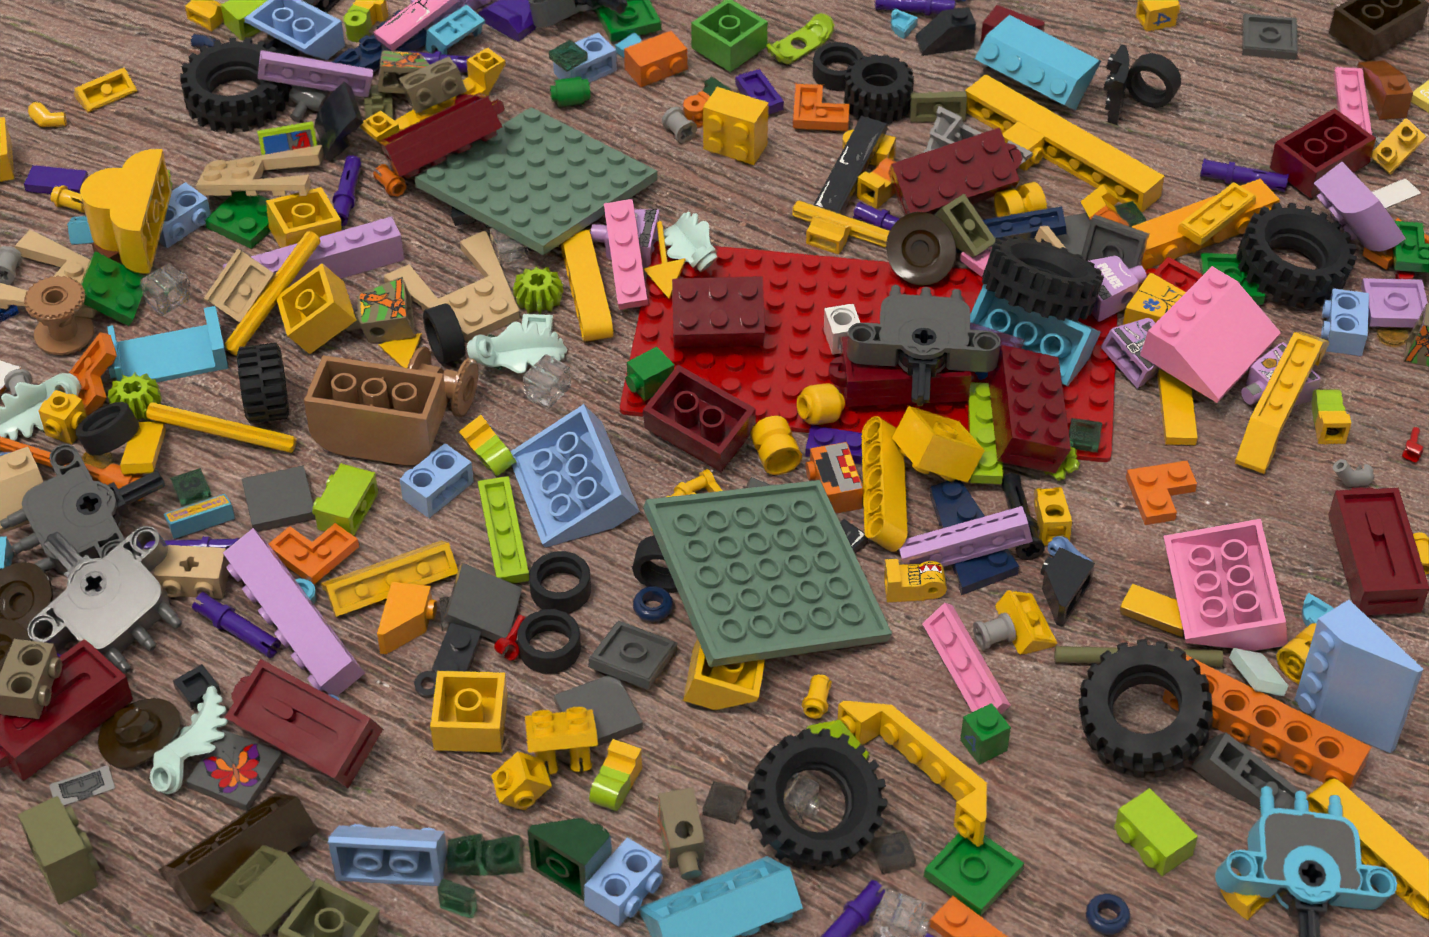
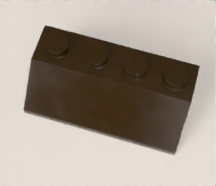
M276 792L158 870L189 909L197 912L201 910L208 912L218 906L211 895L262 845L286 853L290 851L294 853L308 846L311 843L309 838L317 834L318 831L298 796Z

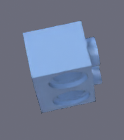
M598 32L553 52L554 74L559 79L581 76V79L588 78L589 83L617 71L616 49ZM564 54H570V56H564V59L570 58V60L568 61L569 63L574 62V59H577V62L572 65L566 64L565 61L561 60V56Z
M186 182L172 190L159 238V243L166 248H169L203 226L205 219L211 215L208 198Z
M1332 289L1330 300H1324L1322 317L1327 318V321H1323L1321 338L1330 341L1326 352L1362 356L1368 336L1369 293Z
M446 443L437 450L430 452L427 458L413 469L407 470L400 478L402 499L428 518L432 517L474 483L472 462Z
M627 837L584 885V906L619 927L627 917L632 918L638 912L642 900L649 892L654 893L659 888L663 880V875L661 874L662 858Z

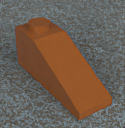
M1385 60L1358 62L1357 67L1363 69L1364 83L1379 120L1407 118L1413 91L1406 75Z

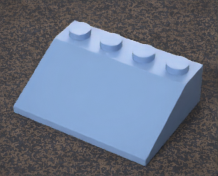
M584 404L510 451L517 461L512 465L541 543L545 548L613 529L640 512L602 421Z
M1347 600L1318 618L1294 700L1300 709L1312 718L1355 739L1391 753L1396 749L1423 668L1350 600Z

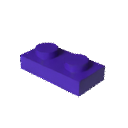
M760 69L735 76V85L741 94L769 102L768 115L784 110L783 99Z
M811 425L805 456L810 457V448L847 442L854 464L862 465V433Z

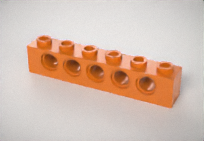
M1186 655V660H1187V661L1190 660V659H1194V658H1192V657ZM1194 659L1200 665L1201 674L1206 675L1210 693H1212V727L1228 733L1238 742H1243L1270 758H1275L1293 767L1299 773L1307 774L1323 783L1334 778L1343 783L1348 789H1352L1366 765L1371 746L1262 692L1254 691L1252 687ZM1165 689L1162 702L1179 711L1177 698Z

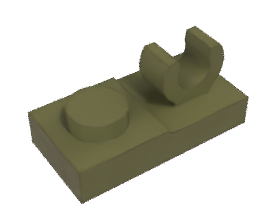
M372 85L368 97H364L365 119L379 111L384 112L393 119L392 93L378 92V85Z
M966 91L911 93L910 122H935L939 106L961 116L962 120L966 121Z

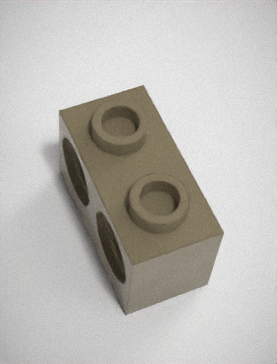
M449 56L399 78L407 100L416 113L467 91L458 67Z
M20 639L13 640L0 672L1 715L40 718L43 707L48 706L50 702L51 687L54 679L59 678L62 670V660L58 658L53 643Z

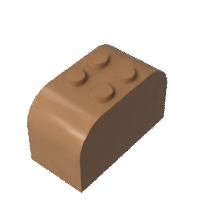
M323 355L304 398L309 432L321 447L335 454L400 465H417L430 455L447 409L444 374Z

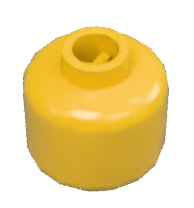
M829 383L807 386L797 398L798 414L810 425L829 424L837 421L845 407L843 395L839 393V390L834 385Z

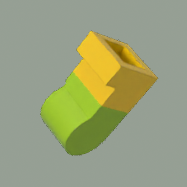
M356 0L343 18L346 27V38L349 41L359 42L365 35L369 36L370 29L377 21H386L389 17L386 0Z
M1314 390L1311 405L1318 444H1346L1351 427L1350 415L1346 414L1345 406H1343L1341 390ZM1327 428H1336L1339 433L1328 435L1326 431Z
M482 415L459 431L470 450L495 477H498L517 462Z
M613 739L607 749L608 755L592 784L589 801L617 811L642 770V749Z

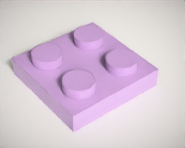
M1363 278L1362 292L1369 293V327L1413 328L1425 305L1428 303L1422 280Z

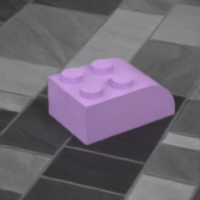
M1343 162L1314 182L1320 191L1316 197L1330 211V216L1334 222L1338 221L1343 231L1351 235V241L1357 238L1368 250L1384 251L1406 239L1380 200Z

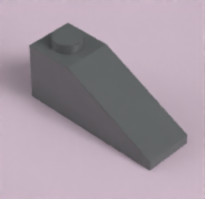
M1226 732L1208 739L1206 745L1202 747L1199 755L1191 765V768L1218 789L1259 810L1261 789L1265 786L1272 788L1275 808L1294 810L1295 793L1300 790Z

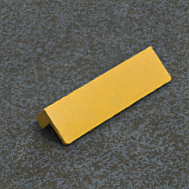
M441 540L320 584L322 590H325L334 616L337 617L387 599L392 582L426 585L457 574L458 568L449 542Z

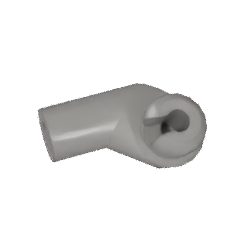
M1340 459L1333 465V470L1347 487L1368 486L1374 480V470L1368 464L1364 465V469L1359 465L1356 470H1353L1346 460Z

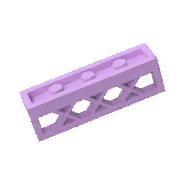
M260 51L258 79L333 92L343 82H346L352 87L354 95L368 97L373 78L372 69Z
M1020 506L907 538L899 550L903 564H921L926 561H936L944 567L1030 543L1033 540L1023 507Z

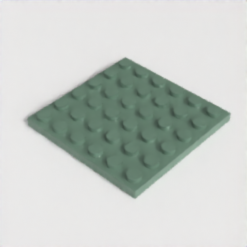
M530 107L502 124V128L496 130L498 135L486 141L478 139L471 143L472 147L459 154L454 153L445 161L415 177L417 188L534 251L545 255L604 216L605 203L628 200L657 181L658 171Z
M820 480L646 499L643 506L644 512L709 667L887 642L890 639L892 632Z

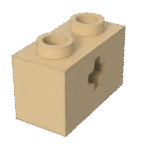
M167 545V556L155 567L153 576L162 585L169 597H197L200 593L205 592L211 598L223 599L229 571L226 568L229 565V561L223 554L226 548Z

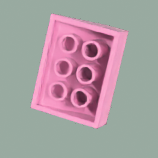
M1212 266L1148 330L1140 356L1218 403L1250 369L1251 365L1280 337L1281 332L1238 281Z
M1261 519L1163 536L1186 643L1251 651L1281 647L1288 643L1286 620Z

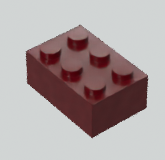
M1334 108L1275 142L1270 168L1276 173L1288 174L1287 181L1306 196L1312 198L1320 193L1314 182L1339 163L1343 162L1353 173L1368 165L1376 138Z
M763 276L672 279L674 348L764 346Z
M677 365L643 408L644 428L722 473L750 436V431L756 424V409Z

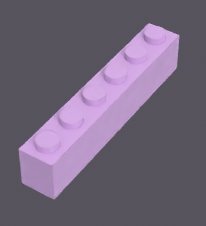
M392 216L321 236L320 244L288 287L321 263L341 279L403 261L401 234ZM297 244L251 257L276 274Z
M254 528L223 552L230 562L226 566L227 570L238 582L242 579L246 584L242 590L253 603L257 601L262 607L258 612L269 625L274 623L277 626L278 630L274 634L286 648L288 646L293 648L295 652L291 654L292 659L302 670L307 668L310 671L311 675L307 679L314 688L320 691L325 690L328 694L338 696L365 674L268 542Z

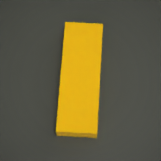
M1233 182L1179 223L1178 232L1201 246L1253 206L1257 196Z
M1159 369L1157 378L1165 444L1196 445L1198 437L1192 389L1171 374Z
M158 421L139 422L140 427L137 433L127 442L120 463L122 474H148L154 472L166 432L165 423Z

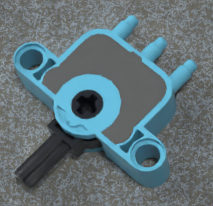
M1268 786L1261 789V817L1249 830L1248 851L1235 850L1231 852L1215 873L1216 883L1225 892L1231 894L1236 892L1242 895H1260L1265 898H1271L1275 895L1279 903L1288 909V916L1297 917L1298 937H1320L1319 920L1327 913V902L1332 906L1375 910L1384 904L1397 889V881L1391 871L1379 866L1361 864L1358 830L1351 821L1343 817V807L1338 795H1331L1329 797L1328 814L1309 812L1307 795L1304 791H1297L1295 793L1294 810L1275 808L1272 788ZM1231 867L1236 868L1241 873V876L1236 875ZM1371 884L1379 890V893L1371 887Z

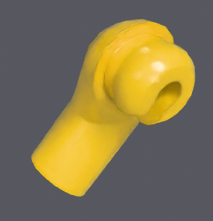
M34 102L28 107L29 116L40 127L67 125L65 112L50 113L40 102Z

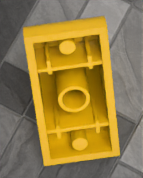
M163 149L144 150L126 160L122 168H107L97 171L85 179L80 189L94 243L108 251H119L123 265L137 273L150 274L172 194Z

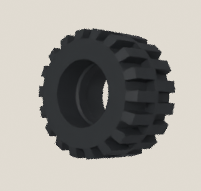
M872 54L870 57L863 56L860 57V60L853 61L852 66H848L845 73L844 104H849V114H853V117L857 120L864 116L887 124H891L894 120H901L902 116H906L910 109V95L913 93L914 87L913 71L911 68H908L907 63L900 62L899 58H891L889 55L884 54L883 56H878L877 54Z
M277 342L239 347L237 366L246 419L250 424L287 419L289 415V402L281 348Z

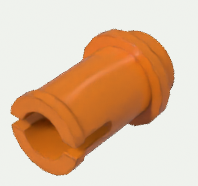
M386 164L376 167L382 176L374 171L373 177L385 187L388 195L397 197L405 192L406 184L402 176L396 175Z

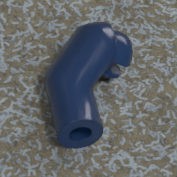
M194 33L191 37V46L200 48L205 45L210 48L214 46L213 41L217 39L212 36Z

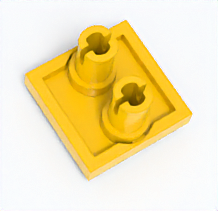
M571 707L566 712L552 713L549 710H538L531 715L525 716L528 753L535 752V757L542 758L544 764L545 761H548L549 774L558 772L556 750L569 749L570 769L572 771H580L579 758H582L583 771L592 768L590 746H598L593 709L586 710L584 707Z

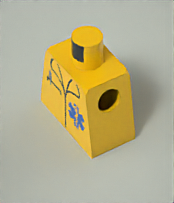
M1149 273L1126 306L1123 325L1145 318H1150L1156 323L1186 292Z

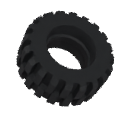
M1147 639L1137 640L1136 646L1128 647L1127 642L1118 644V651L1112 654L1107 650L1100 655L1101 664L1092 663L1087 670L1088 679L1082 680L1079 712L1087 742L1092 750H1097L1098 758L1105 764L1113 762L1115 770L1125 774L1127 769H1131L1134 771V777L1145 778V772H1154L1156 778L1165 776V769L1172 767L1174 772H1177L1184 768V760L1186 758L1193 761L1199 755V746H1205L1209 738V728H1212L1213 711L1212 693H1210L1208 679L1205 674H1201L1200 665L1194 659L1186 660L1185 651L1178 647L1170 651L1166 642L1157 640L1156 646L1147 644ZM1140 684L1158 685L1170 691L1177 698L1179 712L1176 719L1161 731L1149 734L1135 733L1125 729L1115 720L1113 705L1116 699L1133 686Z

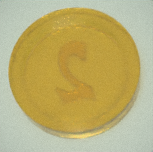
M1379 327L1377 338L1386 346L1400 347L1406 343L1408 332L1405 327Z
M85 452L82 456L85 464L101 469L114 462L111 452L96 456Z

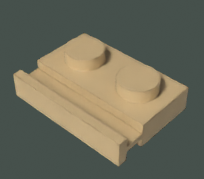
M237 249L204 298L238 322H241L275 273L240 249Z

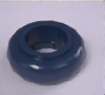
M657 586L641 589L633 599L634 612L639 618L647 622L664 620L673 609V599L669 592ZM650 601L661 603L660 606L653 608L647 607L645 604Z
M1104 893L1095 896L1089 901L1086 907V919L1096 932L1103 935H1115L1126 929L1130 921V910L1122 898L1114 894ZM1110 909L1118 917L1112 920L1105 919L1099 915L1098 911Z

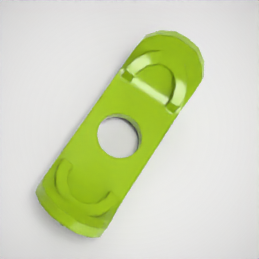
M819 13L815 15L804 27L779 42L776 41L774 44L768 43L766 45L768 53H771V56L775 55V59H778V62L783 61L784 64L795 62L823 45L834 32L833 19L827 14ZM801 40L806 44V47L797 49L792 46L791 42Z

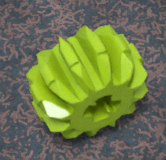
M536 265L534 270L525 268L523 274L516 275L513 296L519 308H525L528 314L533 311H538L541 314L543 310L552 312L554 306L560 305L563 284H561L557 272H551L549 267L541 270Z
M136 372L130 377L122 374L121 381H113L112 388L108 390L109 403H127L137 420L143 418L147 421L146 411L148 405L152 402L161 404L162 401L158 383H156L155 379L149 378L147 373L140 377Z

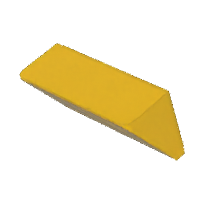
M125 67L76 87L74 89V96L86 112L89 113L136 93L137 89Z
M1132 584L1122 601L1120 614L1183 637L1184 632L1177 600Z
M1007 590L995 607L998 614L1005 612L1012 619L1016 632V638L1012 642L1017 652L1022 655L1055 647L1057 641L1033 594Z

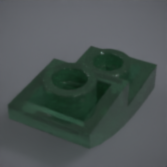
M482 833L448 839L447 870L453 874L481 876L524 872V842L520 835L485 840Z

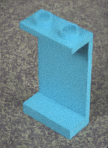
M216 306L204 308L207 325L117 342L114 326H107L108 334L112 337L117 355L114 363L108 367L110 378H117V381H121L122 374L130 377L136 372L140 377L147 373L149 378L155 379L157 383L228 369Z

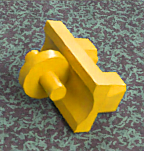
M1405 118L1373 150L1371 158L1391 175L1427 139V136Z

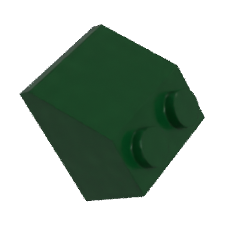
M584 818L531 825L527 830L531 869L584 901V885L612 855L611 835L600 824H592Z

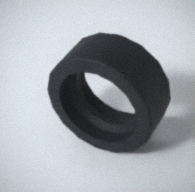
M843 42L827 43L819 47L813 57L812 75L815 82L823 85V88L828 90L844 91L846 70H832L825 66L830 63H845L852 66V62L860 60V57H863V53L856 46Z
M1149 53L1140 56L1128 71L1126 88L1137 102L1146 107H1164L1171 102L1181 86V74L1177 66L1170 59L1159 54ZM1140 71H1148L1157 75L1164 82L1166 90H1158L1149 86L1143 80Z
M444 303L425 309L423 312L424 328L430 347L438 362L445 364L463 358L466 349L459 321L451 306Z
M116 402L106 405L87 416L78 425L76 436L88 454L92 456L103 455L128 442L137 433L140 426L129 405L124 402Z
M655 535L646 537L639 543L632 565L634 576L646 587L657 586L669 593L678 592L669 569L658 566L650 561L654 559L665 560Z
M567 551L550 552L536 560L529 571L530 594L534 603L542 610L556 609L570 613L581 608L589 599L591 594L590 568L586 561L577 554ZM555 573H567L579 579L577 586L565 592H553L541 586V582L547 576Z
M544 609L534 612L521 622L517 631L519 656L527 667L536 672L549 674L566 670L577 661L581 652L580 628L575 619L563 611ZM544 631L560 632L569 638V642L563 648L551 652L536 650L530 645V640L535 635Z

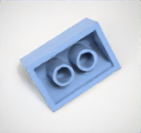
M268 0L245 17L246 23L306 54L328 60L345 47L342 21L302 0Z
M354 824L351 826L339 825L329 836L328 845L336 881L442 886L447 855L445 831H437L433 828L417 830L402 829L397 826L379 828Z

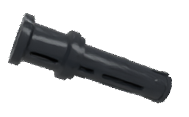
M1009 473L1003 476L1001 484L1009 510L1020 506L1023 507L1033 542L1016 546V554L1023 560H1032L1043 554L1045 546L1038 537L1039 525L1030 515L1021 478L1018 474Z

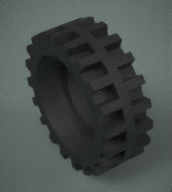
M236 37L229 38L228 43L222 44L220 40L213 41V47L208 48L203 45L199 48L200 54L191 53L188 56L189 63H183V73H180V81L186 110L189 111V116L192 120L197 118L198 125L204 127L210 124L211 131L217 132L219 128H226V133H233L234 129L242 128L243 132H249L250 126L264 127V120L274 121L277 119L276 111L284 112L286 109L285 102H289L288 84L258 79L260 51L277 53V49L274 47L267 49L266 42L260 41L257 44H253L252 38H245L244 42H236ZM234 80H248L260 85L256 89L240 95L224 96L212 93L221 84Z
M1274 203L1271 210L1264 206L1260 209L1259 214H1253L1238 246L1239 250L1236 254V260L1241 261L1238 266L1240 272L1248 273L1245 280L1249 284L1258 283L1257 291L1261 293L1268 292L1274 295L1273 301L1279 302L1281 298L1288 301V306L1295 307L1297 303H1303L1305 308H1312L1314 302H1317L1322 307L1324 300L1330 299L1333 288L1343 290L1357 259V256L1354 255L1356 246L1355 244H1348L1351 235L1348 232L1342 233L1339 230L1341 224L1338 221L1334 223L1329 222L1326 219L1328 216L1326 213L1322 212L1320 215L1312 212V207L1305 206L1304 210L1298 209L1296 203H1289L1287 208H1283L1280 203ZM1284 247L1299 251L1309 257L1318 269L1295 266L1284 261L1271 248Z
M1004 236L1002 240L997 238L995 243H993L982 276V283L987 285L986 289L988 291L996 292L995 297L1008 300V304L1013 307L1020 306L1025 308L1024 311L1028 313L1033 311L1040 313L1041 317L1045 318L1053 316L1061 321H1065V318L1078 321L1079 318L1085 320L1088 315H1091L1104 276L1101 275L1102 271L1100 269L1094 268V263L1084 261L1083 256L1068 252L1069 249L1064 247L1057 248L1049 242H1037L1034 238L1025 240L1020 236H1014L1013 239Z
M823 728L819 733H811L810 729H804L796 736L789 734L784 737L779 744L774 745L756 766L755 774L747 787V790H750V798L746 801V810H752L753 819L749 822L752 830L758 828L763 836L759 842L763 847L770 844L777 851L774 855L775 858L780 861L784 857L793 860L792 867L801 869L804 865H810L813 871H820L825 866L832 865V868H835L844 861L851 860L875 837V832L882 826L884 818H881V814L887 807V799L882 798L881 791L886 787L884 778L878 779L875 774V770L879 767L876 760L870 763L862 754L867 749L862 744L857 748L848 744L850 736L844 733L839 738L830 736L831 729ZM806 770L820 771L829 775L840 786L845 796V812L841 822L835 828L825 832H811L799 827L789 817L784 805V791L788 781L795 774Z

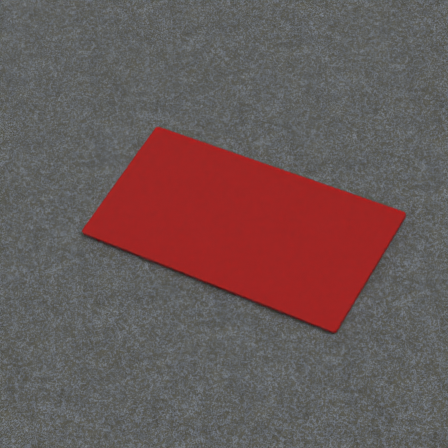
M656 241L653 245L654 252H652L649 267L662 264L659 241ZM665 246V248H666V255H667L668 249H669L671 246ZM713 246L717 250L715 254L718 256V259L711 266L700 272L698 269L694 270L689 262L685 261L679 278L763 276L764 346L674 348L672 295L669 300L647 275L645 284L648 305L640 307L629 361L658 347L674 364V368L680 365L756 409V423L766 417L781 416L787 420L792 432L809 433L811 425L799 416L797 398L807 386L825 383L834 385L829 377V366L833 359L841 357V353L832 355L823 330L824 308L854 304L860 323L880 324L882 301L889 296L891 287L898 285L901 289V294L920 295L922 288L928 287L931 289L932 296L951 297L952 291L959 289L962 301L966 302L969 306L971 314L983 287V278L971 269L951 268L950 272L942 280L931 285L922 286L903 280L895 273L890 263L885 261ZM667 255V262L679 260V259L670 258V257ZM1117 313L1099 322L1092 314L1088 315L1085 320L1078 319V322L1101 333L1089 360L1068 386L1062 384L1070 446L1077 450V457L1075 458L1077 460L1109 462L1111 460L1115 363L1101 346L1110 330L1117 327ZM971 371V382L989 383L988 377L979 380L975 372ZM625 380L620 402V413L643 417V408L651 398L644 401L636 392L633 393L629 389ZM834 385L845 400L844 387ZM968 401L925 403L923 406H917V404L852 407H846L845 402V407L837 421L812 426L862 433L867 421L874 416H878L897 428L908 406L959 421L969 432ZM1078 433L1084 435H1091L1094 438V442L1090 445H1087V442H1090L1091 438L1087 437L1086 440H1083L1082 436H1078L1077 440L1080 442L1076 443L1074 441V436Z

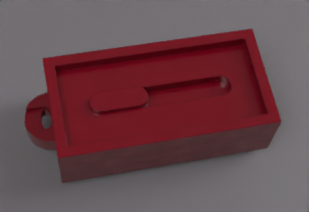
M477 93L378 142L392 171L399 177L405 176L407 179L420 173V167L430 163L431 166H435L447 159L445 155L453 151L459 154L472 147L471 142L482 139V141H486L498 135L496 130L502 128V125L497 115L505 111L503 101L499 99L490 101L487 95Z
M999 127L892 163L888 174L904 216L912 212H926L934 215L942 207L962 194H965L970 203L974 204L994 197L999 191L1010 188L1015 189L1020 181L1016 170L1022 162V156L1017 146L1005 143Z
M848 336L842 337L841 357H837L830 362L829 377L834 385L844 387L846 407L917 404L911 401L912 376L907 375L908 372L904 371L899 364L896 366L857 364L850 361L847 357ZM945 367L940 373L936 374V377H931L929 403L969 401L971 371L948 370Z
M1001 345L998 365L993 371L988 372L997 461L1056 473L1071 451L1059 359L1047 354Z
M1368 486V488L1353 487L1351 490H1335L1328 516L1353 604L1365 615L1421 613L1429 592V585L1399 488L1374 489Z
M83 639L58 657L62 660L61 674L59 678L54 679L51 687L50 702L48 706L43 707L39 719L0 714V768L7 766L23 782L133 701L127 676L86 639Z
M262 659L259 660L250 676L240 678V681L235 685L233 693L231 692L234 703L224 717L240 730L347 789L384 730L370 717Z

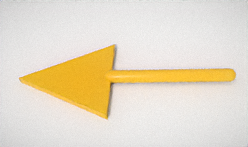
M658 221L657 231L662 264L643 268V270L670 300L672 295V279L679 278L686 259L667 262L663 225L661 221Z
M422 333L415 334L413 338L392 340L378 344V346L401 367L407 368L412 355L418 347Z

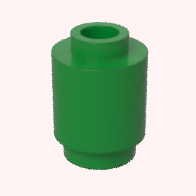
M580 76L554 80V85L550 86L551 101L557 102L558 107L584 104V101L591 100L588 78L581 79Z

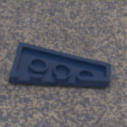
M397 10L393 14V17L400 13L401 10ZM383 21L381 24H379L377 26V29L384 25L386 21ZM423 28L394 51L411 52L426 45L427 30ZM374 34L372 36L365 35L359 40L360 45L355 49L349 48L333 60L332 63L368 68L375 72L380 68L382 51L391 50L379 42Z
M955 479L953 482L945 481L930 487V498L939 526L942 528L985 517L960 480ZM1008 549L951 564L954 574L957 575L959 581L958 587L961 595L1018 575L1019 565Z

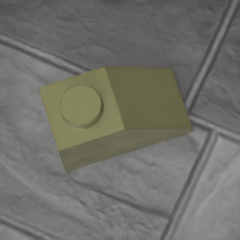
M962 194L934 214L951 231L956 248L972 258L995 243L996 239L965 194Z

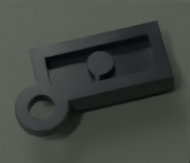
M450 622L432 671L421 672L415 678L414 686L418 695L423 698L434 697L437 671L469 672L482 639V631ZM425 680H432L434 686L431 689H424L422 683Z

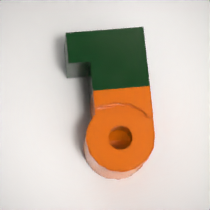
M714 77L704 81V89L697 95L687 97L683 102L684 116L688 120H692L697 125V128L703 126V106L715 89L720 87L731 91L729 87Z

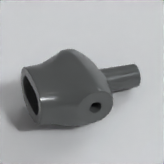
M293 85L289 98L297 103V106L290 115L291 119L295 122H300L307 109L319 112L327 100L330 91Z

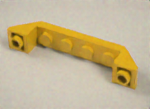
M488 47L467 59L468 77L463 79L467 91L462 94L475 95L482 93L488 96L506 65L505 60ZM456 96L418 113L411 110L396 120L379 111L365 119L364 123L359 127L376 141H380L454 105Z
M1301 331L1293 333L1250 417L1235 459V464L1265 474L1276 452L1278 436L1313 366H1319L1330 341Z
M842 701L838 704L837 720H841L862 745L878 735L882 736L886 743L894 746L910 763L918 766L934 783L939 784L948 791L957 801L954 827L960 835L967 837L977 847L983 844L986 824L987 782L893 705Z

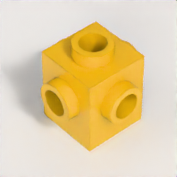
M55 390L38 410L45 435L71 445L78 438L76 436L78 425L87 417L82 399L74 394H66Z
M519 751L506 760L491 775L499 803L521 810L531 807L537 799L552 787L543 759Z

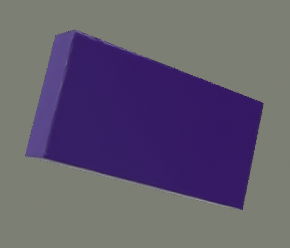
M32 165L24 182L26 192L51 194L54 187L64 185L67 186L68 190L80 193L83 182L89 176L86 170Z

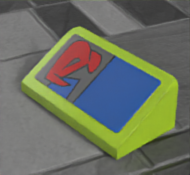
M313 121L257 131L261 155L317 146Z

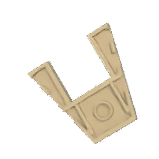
M322 145L230 161H212L206 165L196 184L197 191L205 196H232V192L246 191V196H257L258 192L272 191L273 196H286V191H299L300 196H307L311 187L309 175L260 178L264 170L320 165L324 156Z
M29 230L15 245V248L21 252L22 257L61 267L53 277L57 275L71 277L80 284L90 259L33 230ZM0 283V308L8 309L9 305L25 306L24 298L27 290ZM83 304L74 316L93 318L98 311Z
M485 230L460 241L462 252L484 276L483 279L439 299L410 264L383 275L384 283L403 277L412 300L422 306L423 312L431 307L444 303L449 304L459 321L464 340L467 342L476 335H486L519 320V309Z

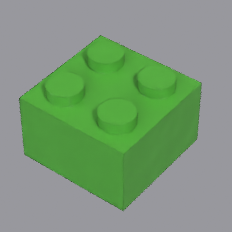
M724 0L691 22V48L729 72H732L766 48L768 21L733 0Z

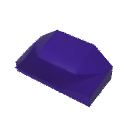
M498 0L478 12L485 20L486 25L517 42L536 29L532 19L529 0Z

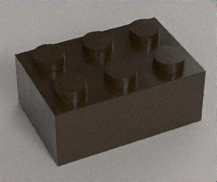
M1348 0L1334 8L1328 34L1369 61L1422 30L1428 13L1429 3L1425 0Z

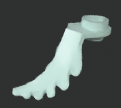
M690 211L683 213L674 225L663 230L665 246H671L667 251V255L670 258H685L686 262H689L694 270L698 269L700 272L706 270L718 259V256L715 254L717 250L710 244L709 224L706 221L698 223V214L694 213L691 216Z
M513 322L497 337L479 334L467 343L468 356L477 361V363L490 368L504 366L516 373H524L527 363L538 370L542 368V360L548 365H553L554 361L560 362L561 359H564V354L567 353V348L564 346L562 338L558 339L556 332L550 335V328L546 326L539 334L538 325L534 322L525 331H523L520 322Z
M60 373L40 385L25 382L17 383L15 386L17 396L7 393L1 396L5 407L0 406V436L7 438L8 434L10 440L15 441L18 430H20L26 438L32 436L34 425L41 431H44L38 412L42 403L48 400L55 390L79 396L81 385L77 377L69 373Z
M210 686L207 688L206 694L203 695L204 702L197 705L198 714L195 713L191 716L192 724L180 730L181 735L179 738L173 739L170 744L154 753V765L150 772V782L155 790L164 794L177 792L183 783L184 760L190 756L214 751L216 746L210 742L224 737L225 734L215 729L227 724L225 718H220L226 712V707L219 705L223 701V697L217 694L216 687Z

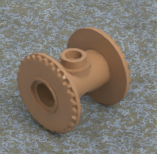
M57 275L56 277L50 276L49 278L39 280L29 288L24 298L27 312L39 322L34 330L35 343L43 352L55 356L69 355L70 353L74 354L76 351H81L82 348H85L90 343L94 335V325L89 317L74 316L85 302V291L82 285L71 277Z
M417 348L407 368L444 374L447 403L451 399L452 414L458 418L465 416L472 405L477 389L479 375L477 361L473 358H467L460 366L458 372L449 369L444 371L443 368L431 365V352L429 348Z

